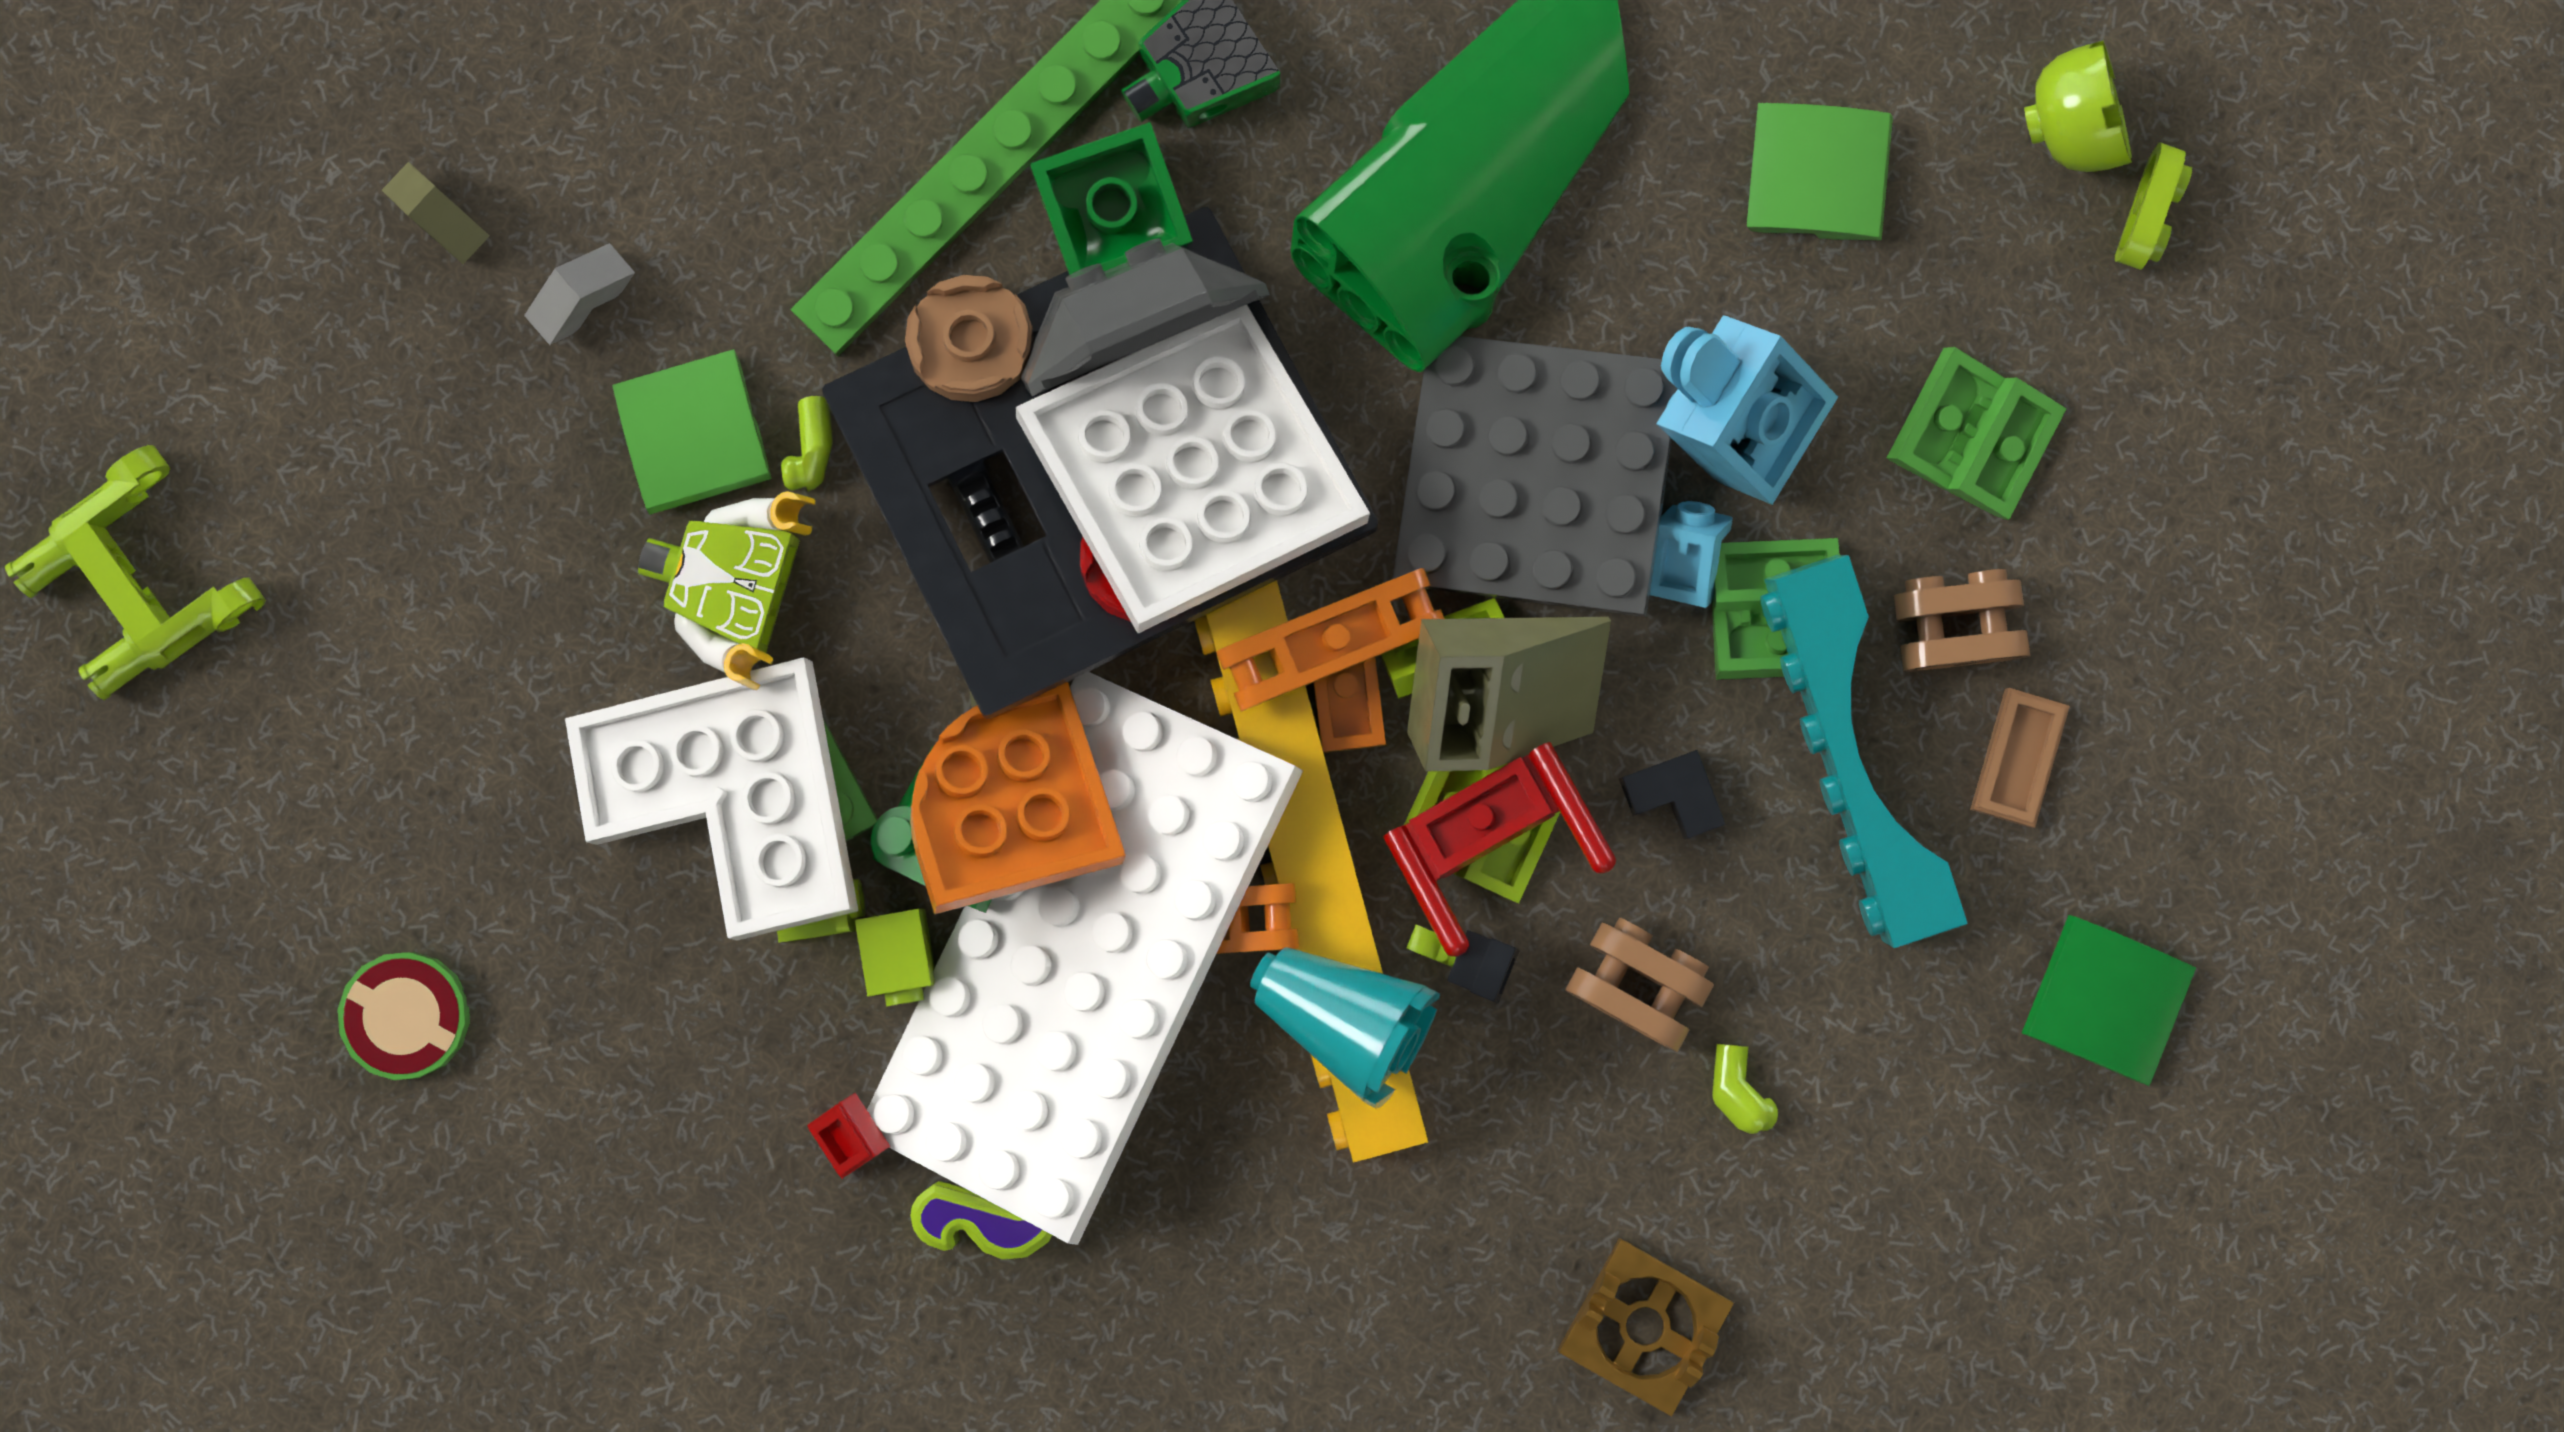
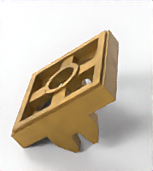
M1619 1238L1557 1351L1672 1417L1688 1386L1691 1388L1702 1377V1367L1706 1359L1714 1355L1719 1339L1717 1334L1734 1303ZM1653 1278L1658 1280L1647 1300H1638L1627 1305L1615 1298L1618 1286L1632 1279ZM1676 1290L1684 1296L1692 1312L1694 1331L1692 1341L1670 1328V1319L1665 1310ZM1649 1307L1655 1309L1660 1314L1663 1320V1330L1661 1336L1655 1342L1641 1345L1630 1339L1626 1330V1323L1629 1315L1634 1310ZM1604 1315L1619 1323V1331L1624 1340L1613 1362L1606 1356L1598 1339L1597 1326L1602 1321ZM1662 1347L1682 1358L1675 1366L1659 1374L1637 1375L1631 1373L1642 1352H1651Z

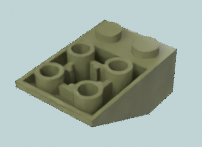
M1609 617L1421 619L1407 733L1424 770H1489L1512 762L1519 757L1523 758L1533 749L1544 743L1551 742L1553 747L1593 733L1611 625Z

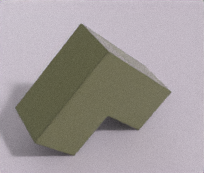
M410 162L381 190L407 216L462 264L490 236Z

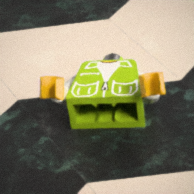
M788 491L782 492L776 498H752L711 510L704 522L689 521L681 546L648 538L639 559V575L669 583L664 599V607L676 613L674 620L675 630L704 663L726 673V676L731 680L752 690H758L761 686L751 680L750 671L754 664L761 660L769 664L773 662V658L766 652L800 542L797 537L789 532L805 536L812 532V526L798 522V514L804 505H815V499Z

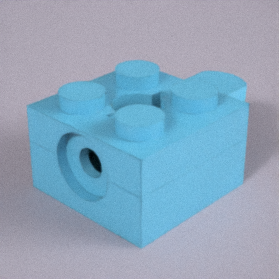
M1723 315L1712 334L1700 328L1684 327L1676 332L1668 342L1663 353L1661 370L1677 388V391L1668 401L1666 409L1656 424L1714 480L1773 505L1838 399V396L1780 335Z

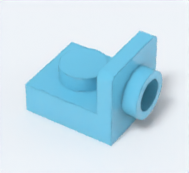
M1687 501L1681 502L1678 505H1672L1661 516L1650 595L1706 608L1714 599V583L1718 570L1721 541L1731 531L1733 518L1715 513L1714 507L1702 502Z

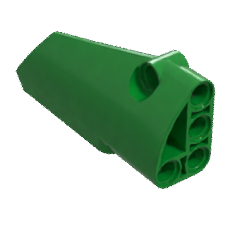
M1618 0L1516 1L1408 99L1387 123L1382 139L1294 219L1290 252L1291 258L1302 276L1409 369L1423 372L1465 330L1477 328L1488 320L1492 314L1496 295L1628 99L1630 93ZM1471 285L1481 293L1474 295L1465 294L1458 290L1456 286Z

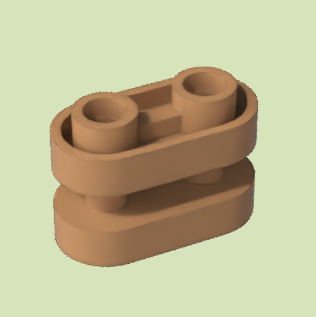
M1995 569L1968 574L1969 584L1945 587L1943 576L1923 577L1905 581L1906 592L1894 595L1897 622L1916 621L1919 642L1900 646L1903 672L1995 663L2030 657L2028 631H2008L2005 610L2024 606L2021 580H2008L2006 569ZM1979 614L1982 634L1952 638L1944 637L1942 618Z
M1619 918L1614 927L1601 923L1590 946L1606 955L1595 976L1577 967L1565 991L1678 1053L1690 1029L1675 1021L1674 1018L1684 999L1699 1007H1703L1714 987L1712 982L1704 978L1709 967L1678 949L1674 950L1670 958L1648 946L1653 935L1627 920ZM1628 968L1661 986L1651 1007L1618 989Z

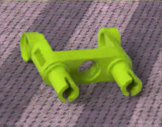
M154 445L140 447L115 462L105 475L108 480L106 483L53 520L52 526L49 527L50 535L15 561L5 565V570L9 577L13 578L16 575L19 577L13 583L29 598L35 597L40 590L76 565L83 571L124 628L122 630L124 636L122 639L89 663L83 664L78 668L83 680H88L90 677L93 679L87 686L104 701L148 667L153 670L165 668L214 631L223 632L240 624L237 617L252 606L258 611L266 602V599L250 578H242L219 591L212 587L170 618L148 586L142 590L131 574L136 571L106 530V527L149 496L145 491L169 474L171 468Z

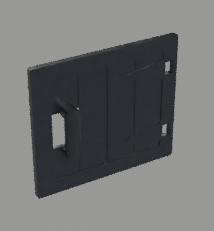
M1202 207L1184 216L1193 239V244L1183 248L1245 273L1211 209ZM1068 271L1017 294L1018 298L1025 304L1034 333L1033 345L1054 293L1069 287L1065 279L1069 276ZM1260 300L1253 301L1247 304L1369 510L1368 523L1140 633H1137L1131 622L1107 613L1090 596L1080 570V550L1083 536L1016 419L1017 406L1095 370L1035 396H1032L1027 391L1020 378L1019 381L1001 395L978 402L950 400L927 387L914 372L907 347H904L827 383L822 388L825 400L984 718L992 719L1377 531L1378 521ZM1004 452L1046 534L1045 537L1025 547L988 476L983 462ZM947 478L990 562L972 572L929 489L930 486Z

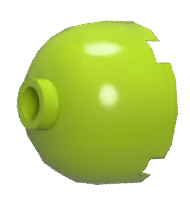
M2104 40L2077 47L2057 56L2043 68L2036 82V104L2024 107L2032 143L2036 144L2045 141L2053 159L2067 169L2093 172L2132 163V153L2122 105L2119 104L2113 81L2115 75Z

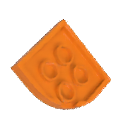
M1068 682L992 719L984 718L978 706L973 707L959 716L939 735V740L927 755L919 770L911 804V833L915 853L934 914L1114 867L1124 862L1126 854Z

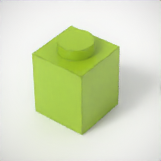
M914 909L855 920L867 997L884 994L886 1007L925 1000L922 987L935 984V964L925 909Z

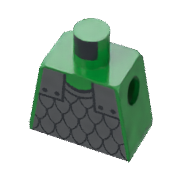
M1182 0L1138 42L1140 57L1150 72L1122 89L1121 92L1141 123L1172 104L1186 127L1191 128L1275 92L1280 88L1281 73L1233 0Z

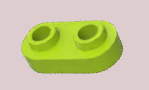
M2159 142L2152 151L2145 166L2115 254L2116 262L2141 270L2148 260L2158 262L2162 257L2172 231L2171 226L2164 224L2171 201L2178 203L2181 200L2192 174V167L2184 165L2186 156L2184 150Z

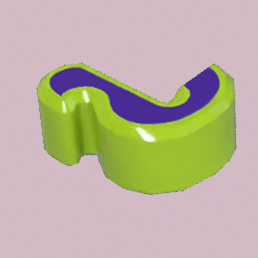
M938 1181L927 1188L916 1198L911 1208L910 1217L913 1230L917 1236L927 1245L943 1251L951 1250L958 1244L960 1240L958 1230L961 1229L966 1231L968 1236L983 1252L1002 1260L1028 1257L1047 1244L1053 1236L966 1188L943 1181Z

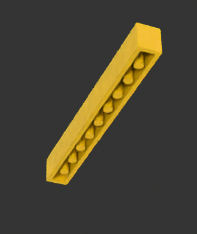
M1277 580L1194 620L1204 655L1214 653L1235 642L1288 622ZM1269 652L1254 657L1262 680L1278 675ZM1219 661L1223 677L1212 679L1211 684L1220 717L1233 714L1239 736L1237 740L1303 770L1268 844L1272 862L1260 865L1265 885L1295 883L1296 903H1290L1291 929H1298L1299 948H1296V950L1383 974L1306 687L1303 686L1241 712L1234 697V693L1238 692L1239 689L1230 668L1223 670ZM1311 1055L1319 1087L1333 1086L1339 1110L1327 1113L1337 1151L1349 1148L1354 1163L1428 1143L1409 1070L1407 1073L1401 1070L1397 1074L1391 1073L1385 1084L1396 1090L1381 1108L1375 1109L1364 1103Z

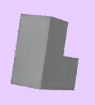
M610 243L556 267L524 316L546 342L551 345L575 333L593 308L616 298L622 293L635 272Z

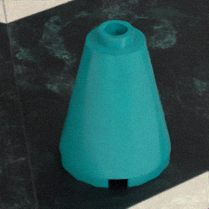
M1289 947L1283 948L1277 956L1270 952L1267 953L1257 966L1250 982V987L1257 990L1255 1005L1364 1103L1375 1109L1381 1108L1396 1090L1385 1084L1391 1073L1397 1074L1400 1070L1407 1073L1415 1060L1437 1012V1009L1430 1005L1440 999V993L1428 986Z

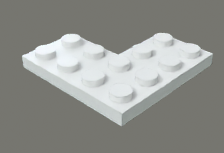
M804 657L750 671L751 680L761 685L758 690H752L731 680L729 677L565 718L586 842L598 845L707 818L726 932L729 939H746L858 911L813 662Z

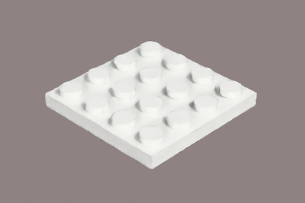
M1247 304L1134 352L1016 407V419L1137 633L1145 631L1368 523L1369 510Z

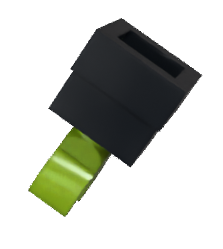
M1415 925L1406 947L1407 949L1452 967L1447 981L1468 989L1471 993L1497 1004L1499 1003L1520 950L1496 939H1489L1467 930L1466 937L1469 941L1467 951L1460 956L1451 957L1444 951L1435 932Z

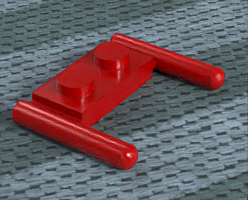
M1551 742L1536 747L1525 757L1515 759L1410 819L1406 825L1399 826L1383 836L1444 951L1451 957L1464 954L1469 947V941L1436 881L1441 878H1447L1556 816L1557 812L1560 811L1594 872L1598 874L1607 873L1616 864L1615 855Z

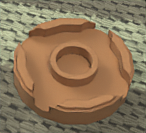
M961 275L937 283L926 292L927 296L920 301L917 307L915 304L907 319L905 343L914 372L930 390L950 400L978 402L1001 395L1020 380L1033 347L1034 333L1025 304L1016 294L1014 296L1011 291L1003 288L1002 283L984 276Z

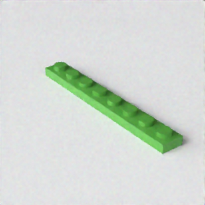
M1100 0L790 310L838 357L1140 55L1138 42L1182 0Z

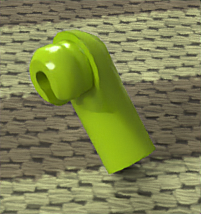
M821 396L805 397L798 402L802 456H787L781 462L783 483L788 490L794 491L806 487L809 492L817 488L824 480L833 439L830 408L825 398Z
M1716 1044L1712 1091L1715 1105L1739 1130L1749 1134L1770 1130L1777 1122L1778 1109L1771 1098H1762L1746 1081L1749 1047Z

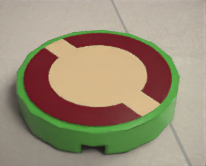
M416 952L382 955L363 965L346 984L338 1007L340 1037L350 1056L369 1073L391 1080L424 1077L446 1066L463 1046L470 1024L469 1006H467L466 996L463 992L464 988L458 976L438 959Z

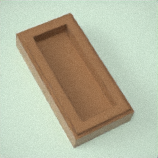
M2012 688L2005 689L1970 810L2025 827L2035 828L2070 708L2069 705Z

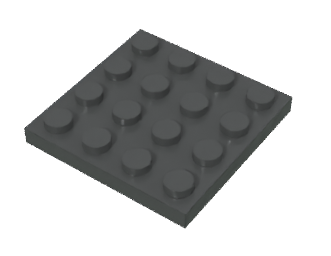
M1460 336L1423 373L1392 579L1424 568L1431 586L1425 589L1647 617L1659 524L1672 446L1670 436L1656 423L1666 409L1668 401L1677 391V388L1661 370L1662 359Z

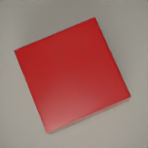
M856 1093L845 1098L807 1125L809 1131L841 1179L891 1147Z

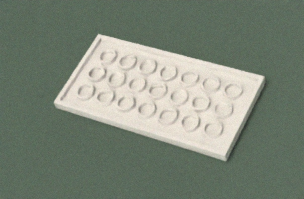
M1090 672L1074 678L1070 690L1126 854L1123 864L994 898L986 913L965 906L934 969L935 984L925 988L923 992L925 1000L918 1002L867 1108L870 1116L891 1146L889 1148L1066 1243L1075 1245L1079 1244L1303 773V770L1295 765Z

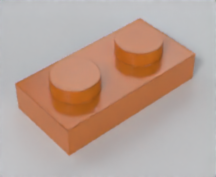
M1375 657L1313 682L1323 753L1386 745Z

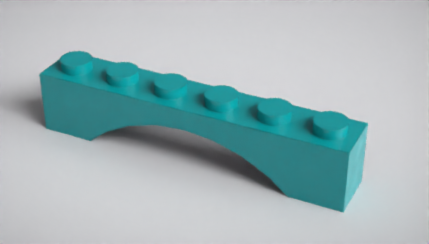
M1835 555L1764 579L1768 594L1760 596L1762 610L1772 632L1781 630L1788 655L1780 657L1783 675L1792 693L1801 692L1808 713L1807 716L1800 718L1801 730L1811 754L1819 752L1821 754L1828 775L1819 780L1822 795L1831 815L1838 813L1841 815L1847 837L1839 840L1840 850L1851 876L1860 874L1867 898L1859 900V907L1869 934L1871 936L1880 934L1884 943L1897 948L1968 924L1948 862L1923 847L1895 821L1874 791L1859 757L1851 721V680L1857 647L1869 616L1849 555Z

